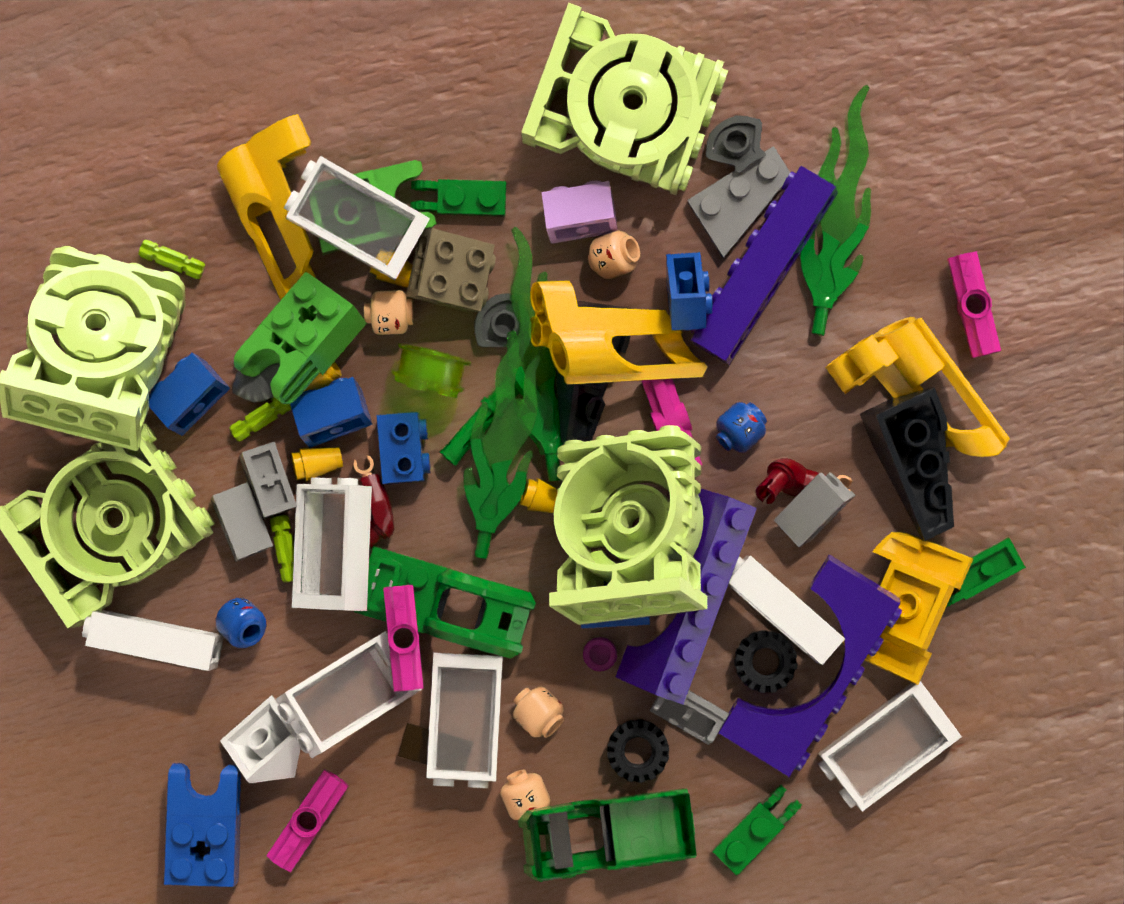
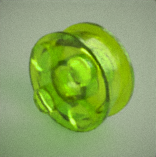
M398 343V347L402 349L397 369L391 370V374L395 375L394 381L406 384L407 387L426 391V389L438 391V394L457 398L459 392H464L465 388L460 385L465 366H471V361L425 347Z

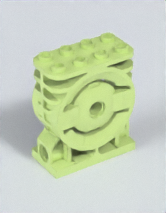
M568 3L521 132L522 142L533 147L537 145L559 154L578 146L580 151L590 160L609 171L632 177L631 180L637 182L640 180L651 184V187H659L670 191V194L677 195L678 190H686L693 167L688 166L689 159L697 160L705 137L704 134L699 133L701 126L708 128L716 106V102L711 101L713 94L720 96L728 70L722 68L723 61L717 60L715 62L704 58V54L698 53L696 55L685 51L684 47L678 46L676 48L656 37L644 34H621L615 36L608 20L582 11V7ZM605 33L607 39L601 42L602 36ZM571 48L586 53L578 62L572 74L563 71ZM628 53H634L631 62L620 63L609 69L601 77L596 87L594 109L598 121L606 130L599 147L594 143L598 127L592 120L588 107L590 86L595 76L603 67L617 59L624 58ZM662 63L669 67L667 73L671 77L677 92L678 104L675 117L663 134L652 141L640 145L636 158L629 157L634 141L649 138L657 133L669 117L672 96L666 79L660 73ZM562 88L568 90V117L549 111L555 92ZM635 94L641 98L642 105L638 109L631 110L625 107L623 99L627 95ZM567 133L573 135V138L565 141Z
M70 246L55 248L50 256V265L46 267L43 274L44 283L39 285L37 294L30 306L26 329L27 349L12 355L7 370H2L0 373L2 417L138 451L141 442V430L149 410V392L161 375L167 348L172 345L174 339L173 332L177 331L180 322L179 316L183 314L186 305L185 285L177 274L170 271L160 272L145 268L138 263L128 264L112 260L106 255H93L81 252ZM101 328L102 330L92 331L91 329ZM51 333L57 335L58 342L63 351L56 345Z
M146 423L143 424L141 430V442L138 451L103 442L95 443L90 447V450L64 466L52 479L45 493L27 490L5 506H0V530L67 628L81 627L84 625L86 617L92 616V611H102L112 603L114 587L137 583L147 578L170 561L177 559L186 550L196 546L199 541L213 534L211 526L215 524L214 520L204 507L200 508L195 505L192 500L196 496L193 489L185 479L181 480L173 473L172 470L177 468L166 451L162 452L156 448L153 442L157 440V437ZM106 462L112 474H124L134 477L151 490L160 510V526L156 535L160 543L157 548L149 539L155 526V510L148 495L139 486L131 482L109 480L99 464ZM72 483L82 496L77 508L76 523L83 541L99 554L112 557L123 556L132 571L127 572L120 562H107L96 558L80 544L73 526V510L77 498L70 488ZM36 497L43 498L42 505H40ZM117 508L122 512L123 521L120 526L113 528L109 525L107 516L111 510ZM40 525L44 541L50 551L49 554L46 553L35 535L31 534ZM60 564L69 573L83 579V581L71 589L59 572L58 565ZM100 583H104L102 594L96 587Z
M667 425L661 427L660 431L653 432L634 430L628 432V435L620 437L601 435L596 437V440L586 442L568 440L564 442V445L558 447L557 457L565 465L557 468V477L563 482L557 490L554 506V526L558 540L569 555V558L557 570V592L549 593V606L578 625L707 609V595L701 592L700 563L693 558L702 536L704 520L702 504L698 496L701 492V485L695 480V477L701 474V465L695 460L701 454V446L687 433L681 431L680 427ZM639 483H653L664 487L670 492V501L654 487ZM639 518L637 525L632 527L634 520ZM606 547L609 552L625 562L616 564L610 560L604 551L592 552L591 548Z

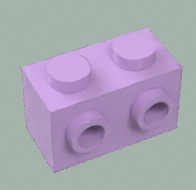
M589 181L582 186L570 188L559 186L550 191L542 192L546 229L551 244L605 235L618 230L613 194L609 181Z

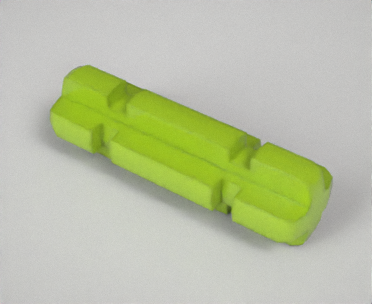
M144 240L139 249L138 255L149 261L154 259L155 263L179 273L184 271L187 276L195 279H200L205 269L204 262L195 258L188 259L187 255L165 246L160 248L157 243L149 240Z
M274 397L272 399L273 402L270 404L266 402L246 415L245 420H238L229 427L230 432L237 441H243L251 436L250 432H257L276 420L278 414L281 413L283 415L290 411L291 405L282 404Z
M287 515L275 516L270 519L272 532H275L273 540L278 564L282 566L279 569L281 580L283 582L293 581L294 541L292 534H289L288 530L291 529L290 521Z

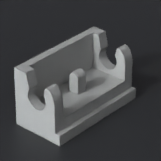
M275 442L244 451L239 455L246 479L263 520L297 507Z
M829 472L826 476L823 473H819L774 521L800 548L812 541L856 495L849 491L832 473Z
M248 482L211 497L210 500L235 562L265 551L273 546Z
M690 690L683 705L657 696L649 710L708 745L714 741L729 715L725 710Z

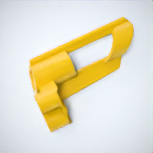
M298 114L286 117L253 135L246 144L233 148L217 163V170L247 233L254 241L280 300L305 272L315 277L309 264L314 251L306 230L287 220L286 216L289 211L284 209L291 191L282 168L287 167L286 163L305 155L307 153L305 149L312 143ZM269 211L272 212L296 264L294 272L286 279L283 278L256 217Z
M539 281L532 284L530 301L535 311V316L531 318L529 323L530 341L534 347L545 346L550 349L554 365L558 372L564 376L567 385L703 377L708 368L705 362L700 361L687 347L681 335L683 332L671 329L670 316L665 310L578 307L574 288L570 281ZM652 334L661 351L673 364L639 366L631 364L614 349L612 338L614 336Z
M908 317L887 325L874 335L872 334L859 341L825 367L844 394H847L855 386L864 384L874 375L893 398L923 390L920 384L941 370L982 425L972 430H958L951 428L947 422L948 431H945L946 447H955L957 451L970 456L989 457L999 455L1008 445L1010 440L1008 435L922 318Z

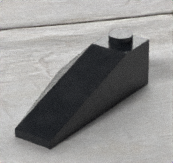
M577 301L578 307L632 309L628 307ZM630 335L614 336L612 338L614 349L619 355L620 352L626 353L630 342ZM555 367L561 442L564 443L568 440L592 441L605 407L603 396L609 382L567 385L564 376Z
M935 387L889 399L860 413L871 444L922 541H927L953 528L952 486L948 483L947 463H950L949 451H946L945 431H948L947 418Z

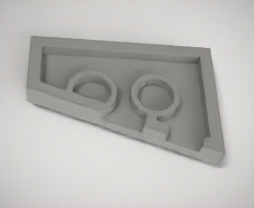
M774 146L765 151V157L753 162L741 173L734 170L687 200L688 205L722 258L728 254L735 243L774 198L791 173Z

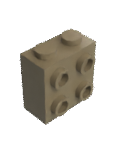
M434 228L424 229L417 242L406 297L468 313L481 312L489 294V290L486 287L488 275L495 266L496 257L493 254L495 245Z

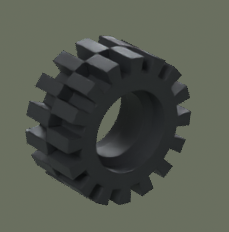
M761 630L749 634L748 637L740 642L741 644L735 652L734 666L736 667L738 677L746 686L758 692L772 693L786 687L787 683L794 678V672L797 670L798 665L796 661L797 654L791 642L783 635L773 631ZM762 648L774 650L779 657L778 668L769 675L759 674L753 667V656Z
M643 719L629 720L619 725L611 734L607 745V754L610 765L617 775L630 782L643 783L656 778L665 769L664 767L669 759V745L662 730L654 723L644 721ZM636 737L646 739L652 748L650 758L642 764L631 763L626 758L624 752L627 742Z

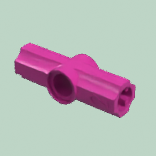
M977 251L948 258L947 261L957 298V312L962 318L971 359L1000 352L1001 347L991 311L992 299L986 290ZM974 296L980 299L982 310L979 314L971 313L967 309L966 301L968 297Z
M673 379L641 380L652 410L650 415L655 430L660 431V428L663 426L673 425L680 427L681 431L692 437L691 422L683 402L679 400ZM696 457L695 460L702 466L700 457Z
M413 585L384 587L393 691L424 689ZM400 628L409 629L414 636L412 644L406 648L398 647L393 640L395 631Z
M324 769L266 856L282 869L292 872L349 785L334 773ZM302 812H311L315 815L317 819L315 828L305 829L300 825L299 816Z

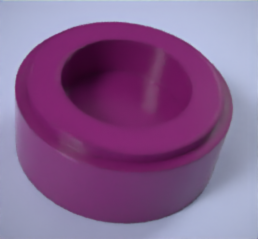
M595 637L586 643L583 649V659L590 669L599 672L606 671L616 662L617 650L609 639Z

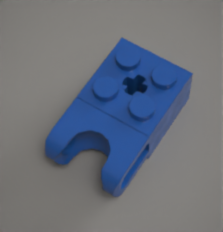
M173 763L168 772L164 885L234 887L239 882L241 771L237 765H228L222 770L217 791L208 796L199 794L194 790L191 785L190 769L188 766L182 763ZM200 841L205 842L204 847H210V852L205 854L204 857L200 856L195 848L200 844Z

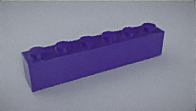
M800 166L797 173L792 171L788 175L782 186L785 192L778 202L773 200L764 214V218L767 220L761 230L755 229L748 238L745 246L749 249L742 260L737 258L731 265L727 273L730 279L724 288L718 287L712 295V314L706 315V328L691 330L693 334L691 341L696 346L728 366L838 194L835 185L803 166Z

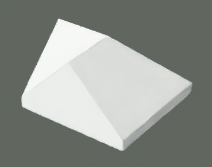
M272 695L220 740L249 783L293 778L296 774L300 747L296 741L297 734L291 724L286 723L281 718L277 709L278 703Z

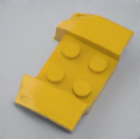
M891 532L872 552L891 561L880 586L900 598L898 608L902 610V613L892 628L886 625L879 636L884 639L880 648L873 657L868 654L865 661L918 685L932 655L927 649L954 588L961 589L974 558L928 540L922 541L920 537L911 534Z

